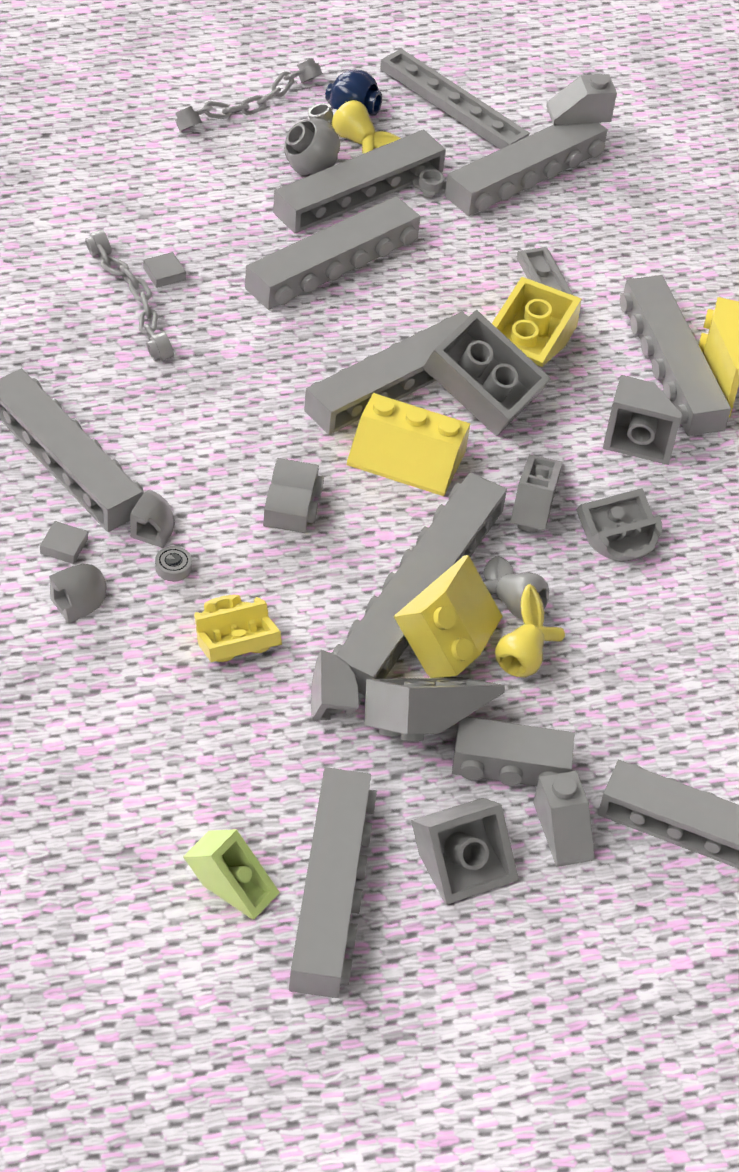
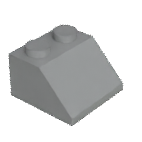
M621 375L611 408L603 449L669 465L682 413L654 382Z
M480 798L411 820L419 856L446 905L519 881L502 804Z

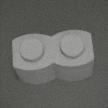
M277 458L266 498L263 526L305 533L307 524L315 523L318 503L313 502L314 496L321 498L324 477L318 476L319 465Z

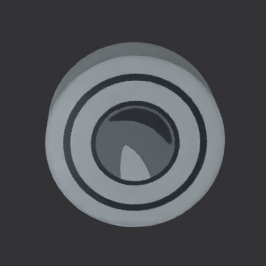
M177 546L163 548L157 553L155 558L156 573L162 579L172 582L187 578L192 570V557L190 553Z

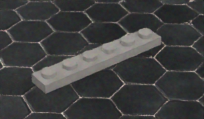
M402 48L381 59L380 69L499 149L530 135V132Z

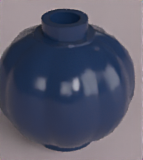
M353 69L343 72L336 78L334 83H329L326 88L325 99L329 101L332 110H338L344 103L352 100L364 104L368 114L377 115L381 108L382 93L379 91L375 79L367 71Z

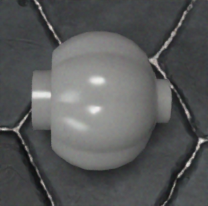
M317 118L306 119L290 128L286 136L284 152L290 166L297 173L310 176L336 164L341 143L338 134L329 122Z

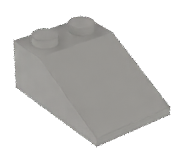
M463 677L366 679L364 725L379 728V735L401 736V740L423 741L424 734L442 733L505 693V685Z

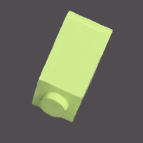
M237 829L208 831L183 856L204 887L251 919H255L280 893Z

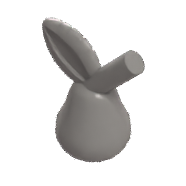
M495 556L489 560L484 568L483 574L486 581L483 582L490 594H496L514 616L522 619L521 597L524 588L528 584L536 588L545 609L549 600V587L542 576L535 573L514 574L511 564L500 556Z

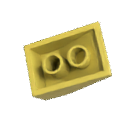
M521 277L492 324L536 365L543 367L566 346L577 328L582 299Z
M717 297L715 309L707 310L703 328L709 329L708 334L701 333L699 347L731 407V415L739 387V301Z
M469 555L459 559L394 615L396 622L430 678L458 676L481 655L503 617Z

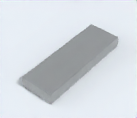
M547 247L517 252V260L527 279L573 295Z

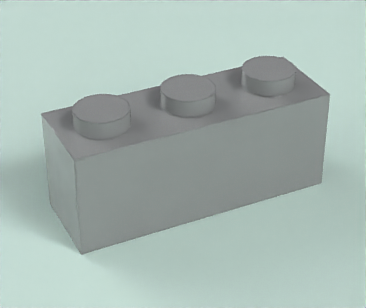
M465 717L458 723L452 774L461 775L468 780H478L480 778L496 780L509 786L518 784L537 786L541 776L572 771L575 732Z

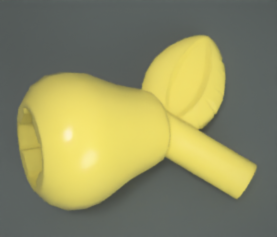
M352 100L344 103L335 112L332 119V126L340 137L362 144V154L401 139L389 132H375L367 108L359 101Z
M531 584L524 588L521 597L520 607L524 625L504 635L495 648L496 661L499 666L508 674L519 678H526L539 670L543 662L544 641L560 642L565 637L563 628L543 626V602L536 588Z

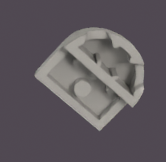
M643 488L584 503L576 509L590 546L599 554L615 561H631L645 557L655 548L658 538L662 533L660 515L653 516Z

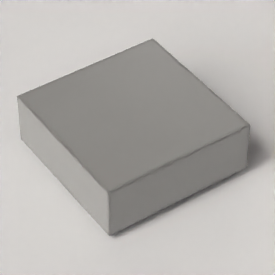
M173 252L143 260V269L156 288L186 280V271Z
M54 521L40 544V554L74 564L88 540V531Z

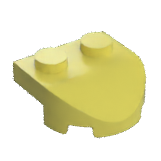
M240 595L221 596L205 602L204 611L202 613L195 612L194 614L198 645L210 662H227L238 655L250 652L262 653L269 650L270 647L282 645L281 631L269 618L267 603L261 598L256 597L254 603L242 602Z

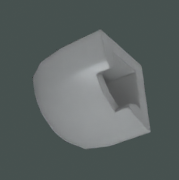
M148 490L144 492L130 513V537L164 548L175 525L172 509L167 500L160 494Z
M80 564L49 576L50 599L68 624L98 609L106 598L107 586L105 578L100 569L94 565Z
M320 650L311 686L312 720H331L332 713L344 710L346 715L349 716L359 708L358 685L355 674L347 662L336 654Z

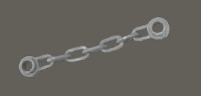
M314 58L298 64L299 70L296 72H282L272 84V91L264 97L255 95L242 101L241 105L229 107L226 103L215 101L206 102L204 107L197 111H194L193 107L190 106L175 113L177 116L175 122L179 131L201 123L199 115L204 113L208 117L227 119L231 113L240 111L245 115L254 114L264 110L267 105L266 101L274 95L277 97L284 96L293 85L295 77L299 76L301 83L322 75L323 72L320 65L315 63ZM284 77V80H289V82L280 92L281 88H276V86ZM258 100L257 104H262L261 107L247 111L250 108L248 105L250 102ZM212 106L225 108L222 110L223 114L210 113L209 111L213 109Z
M103 229L90 233V237L85 239V243L91 256L98 255L102 260L101 267L116 276H122L129 284V289L134 298L143 304L144 311L140 314L139 331L146 334L149 339L146 342V346L154 361L157 359L164 361L174 357L173 348L166 333L161 332L156 335L154 333L157 328L158 315L155 310L149 308L148 300L151 298L152 292L143 279H136L129 271L128 264L113 256H108V254L112 253V249ZM110 261L120 265L119 271L110 267ZM138 283H140L143 286L147 295H145V292H141L140 296L138 295V293L136 292V290L139 288ZM151 314L153 315L152 327L149 324L144 325L145 316L147 319H151Z

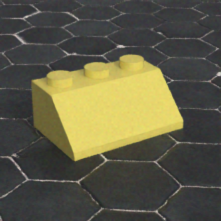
M373 393L361 415L346 465L445 496L466 452L470 423Z

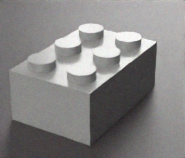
M477 309L433 350L423 366V369L496 436L540 394L551 379Z

